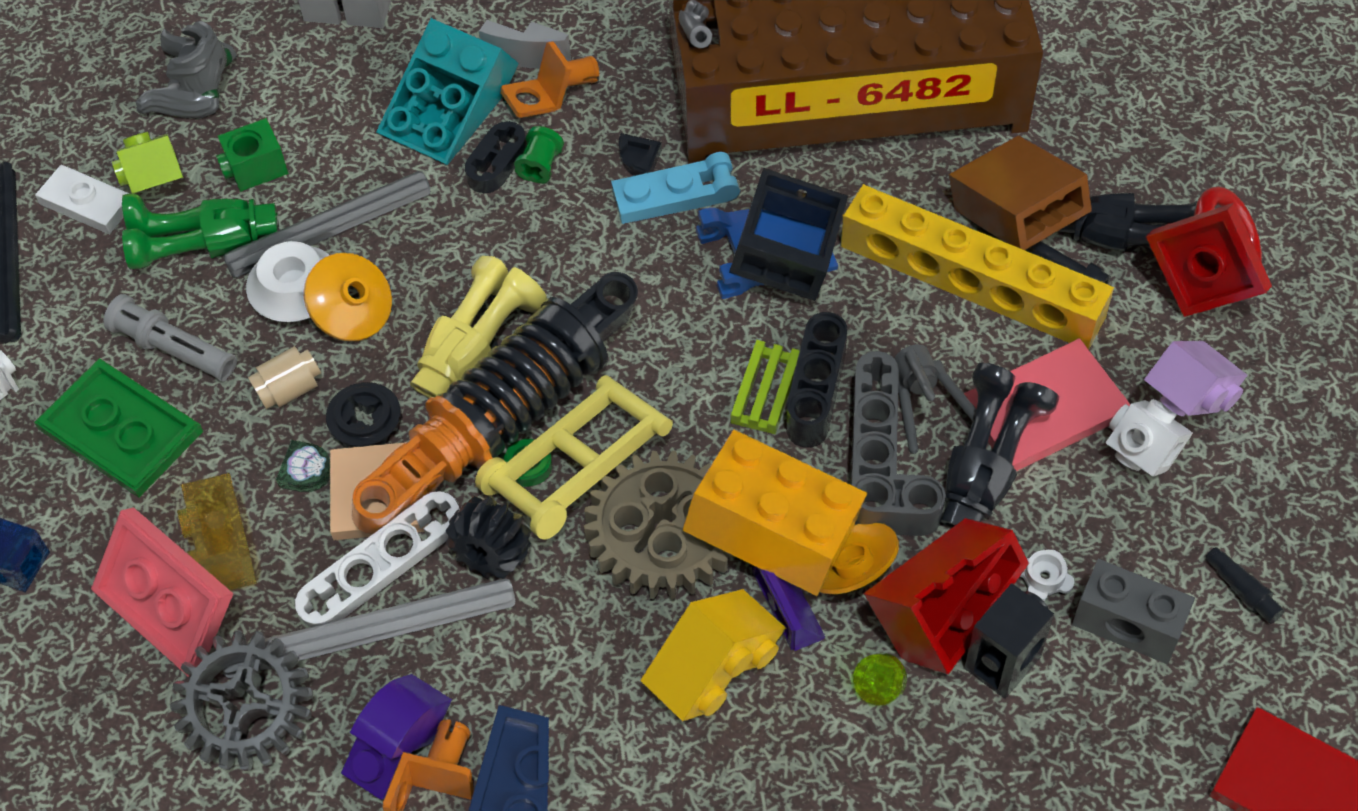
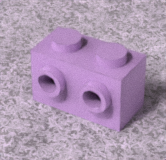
M1172 341L1144 380L1163 395L1160 401L1169 410L1180 416L1185 414L1191 416L1218 413L1221 409L1224 412L1229 410L1241 397L1243 389L1239 386L1248 375L1204 341Z

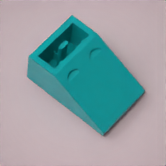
M430 18L376 133L448 165L503 98L501 87L510 83L519 63L502 48Z

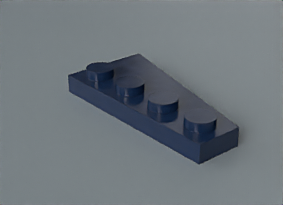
M499 705L469 811H548L549 717Z

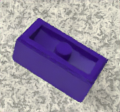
M752 565V573L774 617L786 627L783 635L790 649L797 651L823 640L825 635L801 588L777 577L772 572Z

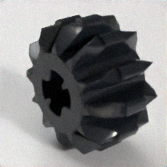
M473 496L468 502L463 504L460 510H456L449 520V526L445 530L448 535L446 545L449 549L456 552L455 560L463 561L469 566V571L478 570L487 579L492 575L504 579L518 565L520 566L528 555V549L531 546L529 537L532 531L527 526L521 524L523 516L512 513L508 508V503L502 506L497 504L491 496L484 500Z

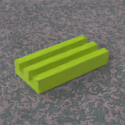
M756 340L731 412V424L776 435L791 390L800 350L792 348L791 353L784 352L781 345L774 344L772 349L765 347L764 341ZM762 359H769L750 416L743 415ZM779 362L785 363L787 365L768 421L760 419Z

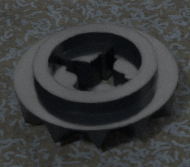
M361 382L342 389L332 398L326 411V423L333 440H339L346 448L370 446L378 442L386 444L387 437L392 432H398V423L402 412L396 395L390 389L377 383ZM355 407L360 412L363 411L367 415L371 414L373 425H366L363 421L357 422Z

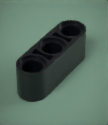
M820 312L808 320L787 402V435L795 445L803 448H812L820 445L828 435L845 361L847 324L841 316L832 312ZM820 341H830V343H823ZM819 378L823 381H813L810 379ZM812 417L815 418V420L805 421L800 418Z

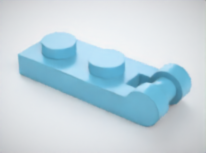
M716 152L709 155L704 161L611 181L621 223L624 224L702 208L737 198L740 194V188L736 177L730 174L733 167L729 155L725 152ZM714 180V182H713L712 184H708V185H703V184H702V182H707V181Z

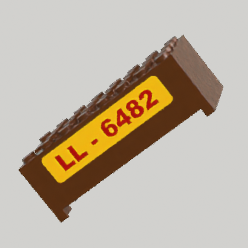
M669 0L670 39L676 81H678L688 164L704 161L706 159L705 155H711L716 152L733 153L1010 124L1011 133L1029 131L1043 57V49L1029 0H695L709 9V15L704 19L703 24L709 30H718L719 44L708 45L704 48L691 47V43L678 19L680 10L684 11L686 4L690 0Z

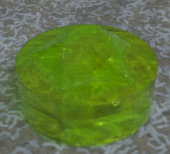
M884 652L874 653L863 658L857 664L853 674V684L857 694L867 703L878 706L886 705L895 701L903 694L907 685V673L901 661L895 656Z

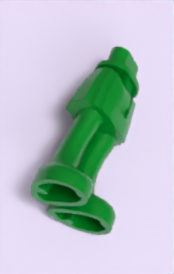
M122 195V211L126 229L122 231V242L125 260L130 270L145 268L155 260L200 249H207L211 258L222 256L227 252L258 240L259 236L270 235L278 231L275 203L256 205L254 199H249V203L242 199L202 200L199 207L186 211L158 214L149 211L139 195ZM190 231V232L183 233V234H179V235H175V236L161 237V236H166V235H170V234H174V233H180V232Z

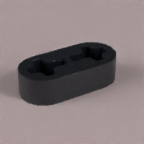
M511 121L495 124L474 149L465 163L467 183L472 190L479 193H491L498 190L515 169L514 162L516 158L524 153L527 146L526 134L521 125ZM510 139H515V143L508 142V141H509ZM500 141L506 143L502 149L500 147ZM492 165L493 173L486 172L488 168ZM477 171L484 173L482 174V176H479L477 174Z

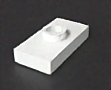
M60 165L35 196L40 205L110 235L123 219L122 195L129 193L64 165Z

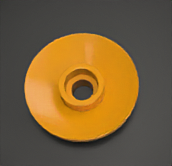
M352 253L329 255L314 265L305 280L303 296L307 312L317 327L333 338L343 341L367 339L377 333L389 318L392 307V295L388 281L375 264L362 256ZM348 286H353L358 291L359 299H354L349 295Z
M881 523L854 525L820 592L825 594L847 593L864 587L880 577L892 565L899 551V540L893 529Z

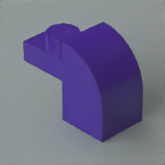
M413 674L387 683L371 698L356 719L350 733L357 738L341 774L380 800H383L403 752L411 754L412 751L430 745L433 742L438 731L439 722L444 719L452 699Z

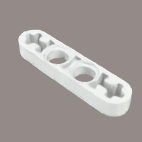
M441 491L431 492L423 496L304 585L295 599V609L302 621L309 627L344 619L446 542L448 535L445 530L449 526V520L456 510H460L455 498ZM435 507L440 511L448 509L446 512L448 521L443 525L436 520L428 524L432 519L429 511ZM415 520H417L420 528L424 527L423 529L428 537L424 541H421L416 528L411 525ZM397 534H406L413 539L412 549L402 557H393L386 552V545L389 539ZM364 563L373 568L372 579L367 585L353 587L347 583L346 576L352 566ZM337 579L343 592L349 597L342 601L337 593L326 602L329 609L326 614L321 616L317 611L308 614L313 609L310 601L314 597L319 596L320 599L326 600L336 593L331 583Z

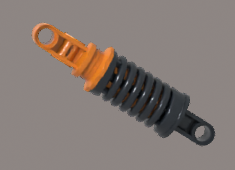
M610 272L602 276L599 281L571 304L557 297L548 298L542 303L541 308L528 318L525 324L517 327L513 335L504 338L500 346H495L490 350L487 357L479 359L474 368L466 370L461 380L453 381L447 388V393H441L434 398L428 399L425 403V408L429 420L423 425L417 424L409 431L410 441L394 450L375 471L355 487L352 498V520L355 526L364 533L374 534L423 496L434 492L444 480L451 483L455 482L462 475V470L468 464L479 470L486 461L498 457L504 451V443H514L519 437V432L524 433L529 430L532 421H539L544 416L545 410L553 409L558 399H564L570 393V387H578L583 381V375H592L594 372L600 371L608 363V353L603 342L629 320L638 295L637 285L634 280L627 274ZM615 296L619 298L623 302V304H610L606 301L604 297ZM376 498L382 500L387 505V508L380 513H370L361 504L368 499Z

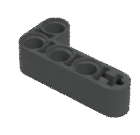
M868 352L858 360L855 372L851 485L867 492L864 502L875 501L880 503L881 506L870 507L863 503L855 525L881 523L892 528L896 535H929L935 532L941 524L946 497L945 490L941 483L933 477L897 474L898 364L886 352ZM872 381L880 382V391H871ZM876 419L882 421V423H872L867 420ZM874 459L882 463L873 465L867 463L866 461ZM921 503L931 508L922 510L917 509L913 505Z

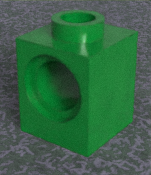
M267 118L218 135L223 153L216 155L218 164L225 180L233 177L240 192L289 174L281 147Z

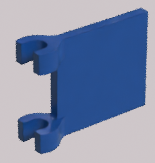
M717 208L699 210L698 217L701 225L696 226V233L700 243L705 244L720 240L727 235L735 255L749 209L734 212H724ZM762 208L754 234L817 255L824 230ZM833 253L827 272L838 269V263ZM726 263L719 267L722 280H718L716 285L721 299L741 295L754 286L765 285L729 273L732 263Z

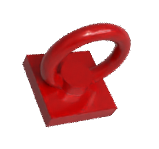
M1217 186L1205 190L1196 203L1194 216L1153 229L1146 236L1184 317L1265 294L1272 287L1262 264L1261 244L1254 220L1241 199L1227 188Z

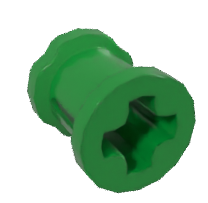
M535 126L528 130L526 135L527 146L524 153L519 155L514 162L515 172L524 180L545 184L550 180L552 175L551 164L554 157L562 152L564 141L554 130L543 126Z

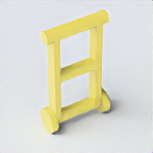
M604 375L598 380L596 391L511 460L506 462L502 458L495 457L486 461L477 472L475 484L485 495L501 494L531 518L530 529L540 539H549L556 535L563 527L567 517L566 508L656 433L660 436L667 435L672 429L673 422L611 377ZM614 402L640 422L599 455L572 434ZM557 447L584 468L541 502L519 485L516 480Z

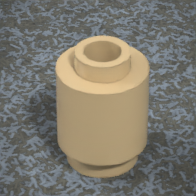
M294 346L256 367L258 372L249 376L248 379L267 410L276 404L280 408L317 387L318 385L314 377L320 375L321 371L308 349L299 353Z

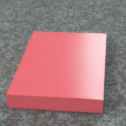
M1079 338L1010 371L1015 375V382L1010 394L1003 401L997 413L988 443L993 449L1004 424L1011 395L1015 386L1020 383L1031 382L1043 385L1059 395V402L1053 413L1046 416H1036L1027 424L1020 438L1012 463L1016 471L1108 427L1118 410L1125 404L1128 406L1131 404ZM974 388L964 394L977 409L978 393Z
M134 507L120 511L91 588L96 595L183 673L185 672L181 669V666L184 662L191 663L195 667L202 662L196 656V647L202 646L207 652H210L213 638L218 633L234 594Z

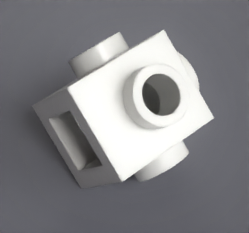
M1151 399L1150 402L1144 400L1131 403L1130 406L1127 404L1123 405L1110 422L1109 428L1113 432L1106 441V444L1117 451L1115 457L1125 466L1136 471L1143 469L1151 476L1165 473L1171 467L1193 432L1174 420L1176 413L1169 410L1163 403Z

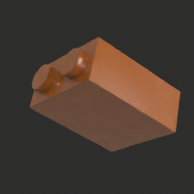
M1019 135L949 174L955 210L1005 243L1022 250L1028 249L1092 211L1087 174Z

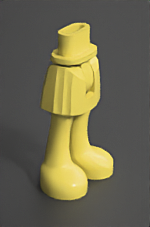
M479 257L471 270L473 283L459 308L451 318L441 316L435 322L426 342L423 355L417 363L420 371L410 382L412 388L428 398H434L438 394L447 393V388L453 381L461 380L466 370L474 368L477 361L482 357H487L491 350L490 344L511 312L516 308H520L526 312L535 313L541 308L542 303L547 300V296L535 280L516 267H513L508 272L505 264L496 257ZM491 294L496 295L488 309L472 328L471 324L485 301Z

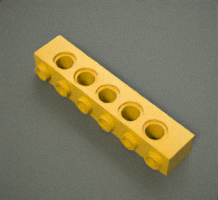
M862 185L843 215L841 247L1068 343L1080 338L1089 350L1106 319L1114 290L1113 286L867 185Z

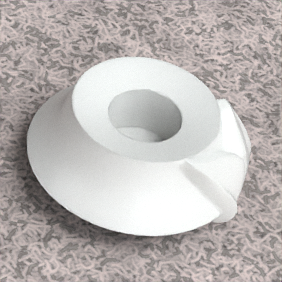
M296 241L283 242L272 246L263 253L249 273L246 293L250 304L261 315L276 321L294 322L310 318L303 296L305 280L314 265L329 256V254L319 248Z

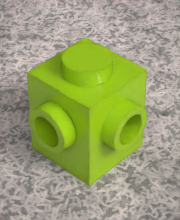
M143 132L123 139L125 147L117 150L119 159L112 161L120 186L129 184L132 194L183 178L168 134L150 139L149 133Z

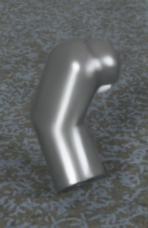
M690 0L686 4L685 10H680L678 19L690 43L695 47L704 48L712 40L711 31L703 24L704 19L709 15V9L695 0Z

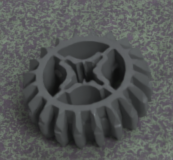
M238 630L233 632L232 646H227L225 640L218 635L213 638V645L216 651L212 654H209L202 646L196 647V656L202 660L197 667L188 662L182 664L181 669L191 678L189 682L175 681L172 688L176 692L186 695L185 699L172 702L170 708L174 713L188 715L179 719L174 724V727L179 733L192 731L186 738L184 745L191 751L203 745L199 758L205 763H210L219 754V767L223 770H230L236 755H238L240 768L243 771H250L253 765V754L257 753L260 762L264 766L272 764L269 748L275 746L283 755L290 752L289 746L282 740L287 733L294 738H302L304 732L293 722L295 718L302 720L311 718L312 712L308 708L298 705V702L312 699L313 691L311 688L304 686L296 687L309 678V673L306 668L292 670L297 664L299 656L294 651L287 652L281 656L284 643L280 639L275 638L265 648V635L262 632L256 631L252 635L249 645H247L245 635L242 631ZM244 662V665H238L237 671L230 681L223 684L210 683L223 669L230 665ZM261 663L277 672L282 684V700L273 699L270 695L261 692L260 682L262 677L258 674ZM245 689H248L246 692L259 703L242 704L240 711L237 712L239 709L226 698L242 697ZM203 701L212 702L215 706L223 708L224 720L222 725L226 727L224 739L213 735L204 719ZM274 716H277L273 723L262 733L250 739L240 740L241 735L247 734L250 724L255 719L260 717L274 718Z

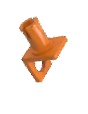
M554 41L547 42L537 79L503 85L501 87V94L514 114L519 118L554 112L561 109L567 87L598 81V63L593 56L567 61ZM524 92L536 96L539 102L534 105L524 104L517 99L516 95Z
M442 720L439 722L438 731L428 757L403 752L384 798L383 811H403L412 786L471 800L474 793L471 770L458 765L466 741L469 740L471 734L469 728L456 721L453 731L450 732L451 720Z

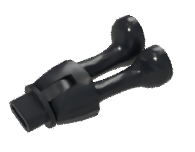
M1134 193L1096 195L1090 197L1091 212L1058 231L1074 233V240L1078 241L1081 234L1082 240L1086 243L1120 251H1126L1128 246H1150L1146 236L1153 229L1162 227V225L1151 224H1171L1194 216L1197 201L1183 205H1151L1135 203Z
M983 362L977 364L972 374L973 384L978 393L977 409L963 446H954L951 452L946 483L947 493H945V502L948 504L941 519L942 523L953 528L965 518L982 522L983 518H991L992 511L1002 501L1017 476L1016 469H1014L1012 463L1023 431L1027 424L1036 416H1046L1056 410L1059 402V395L1043 385L1031 382L1016 385L1009 401L1004 424L992 451L986 450L997 413L1003 401L1012 390L1015 375L995 364Z

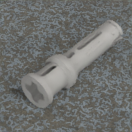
M126 294L118 295L109 304L104 315V327L106 330L114 334L122 332L134 338L136 345L144 349L157 347L181 361L216 377L221 382L226 381L234 371L237 364L235 355L227 353L169 324L164 313L156 309L148 311L136 305L134 299Z

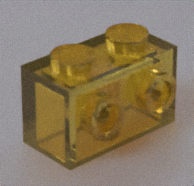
M230 473L181 484L186 508L177 510L183 537H193L196 548L195 550L187 551V554L229 590L257 584Z

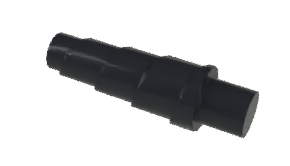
M1218 547L1208 552L1205 560L1218 571L1217 574L1230 585L1229 587L1252 612L1257 611L1270 624L1276 622L1283 615L1285 610L1272 598L1273 592L1268 587H1265Z

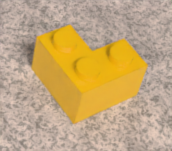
M744 589L690 602L640 681L682 721L703 714L710 716L726 700L727 693L724 690L732 678L752 668L761 669L774 658L779 649L776 642L786 627Z

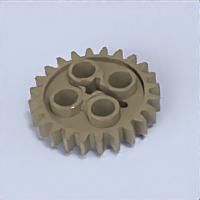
M652 451L650 463L645 464L637 455H633L632 469L628 470L619 464L615 467L616 479L604 476L601 479L602 491L591 490L592 506L585 507V519L588 523L584 525L585 539L590 541L588 543L590 557H599V571L603 573L613 569L612 581L614 585H618L628 578L630 580L631 594H635L642 585H646L649 587L650 599H655L659 588L666 587L670 598L675 599L677 586L684 585L690 594H695V580L699 578L704 583L712 585V568L723 573L728 570L727 557L735 556L682 531L694 492L711 467V463L698 470L696 469L695 455H691L684 464L678 463L676 451L670 453L667 461H661L657 451ZM657 491L669 493L662 497L650 495ZM627 524L638 526V528L631 531L620 529ZM644 547H646L643 552L637 553V552H639L640 550H642ZM664 550H672L677 552V554L672 557H662L658 555V553Z

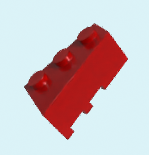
M965 518L863 594L902 659L949 675L970 646L975 624L1009 585L1016 583L1029 565V562L1013 530Z

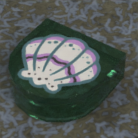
M291 440L276 478L279 488L298 492H313L321 489L330 480V459L328 453L318 445Z

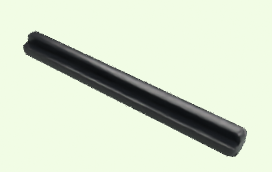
M3 161L0 164V343L7 344L8 342H17L20 339L21 317L16 172L12 169L11 163Z

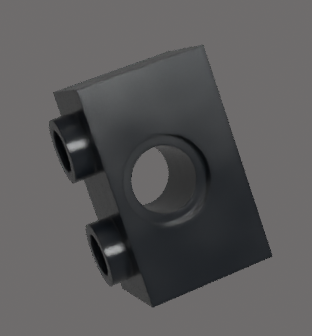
M1011 583L975 624L964 669L1006 699L1041 658L1054 613L1048 609L1047 604L1038 595L1029 591L1024 592Z

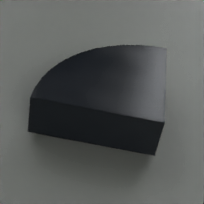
M621 133L619 137V155L621 154L620 159L625 169L633 176L653 172L662 152V142Z

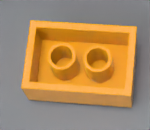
M733 429L694 492L682 531L762 570L772 572L777 577L818 596L855 525L867 492Z

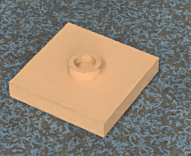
M404 443L330 450V533L333 540L364 538L373 535L359 530L352 520L354 489L362 480L375 471L394 450ZM376 498L368 499L361 504L370 513H380L387 508V505L382 500ZM417 520L411 523L417 532H425L424 527L420 528Z

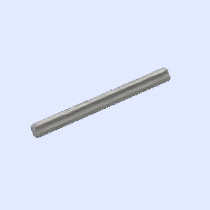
M504 578L265 639V648L272 640L278 638L284 643L281 656L287 652L294 651L299 656L298 661L513 607L515 605V595L512 583L509 579ZM244 662L236 663L223 669L226 677L233 678L238 665H244ZM261 663L259 671L269 669L271 667Z

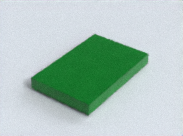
M100 358L34 422L38 430L138 498L203 433V429L198 422Z

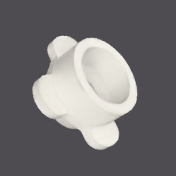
M1041 550L1034 553L1029 559L1027 558L1029 565L1020 577L1024 578L1029 587V592L1038 595L1045 601L1048 595L1057 592L1066 594L1073 589L1074 578L1067 574V564L1059 552L1055 550ZM1045 572L1048 573L1050 577L1048 579H1044L1041 577L1040 574Z

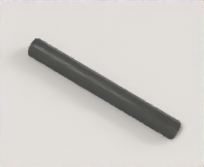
M417 171L227 252L224 255L225 264L233 277H239L250 272L263 253L272 246L288 241L301 242L311 246L429 195L431 192L429 182L422 171Z

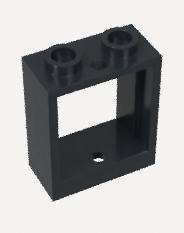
M763 167L729 273L815 301L827 274L848 195ZM799 190H804L807 193H801ZM763 208L824 229L817 255L754 234L761 209Z

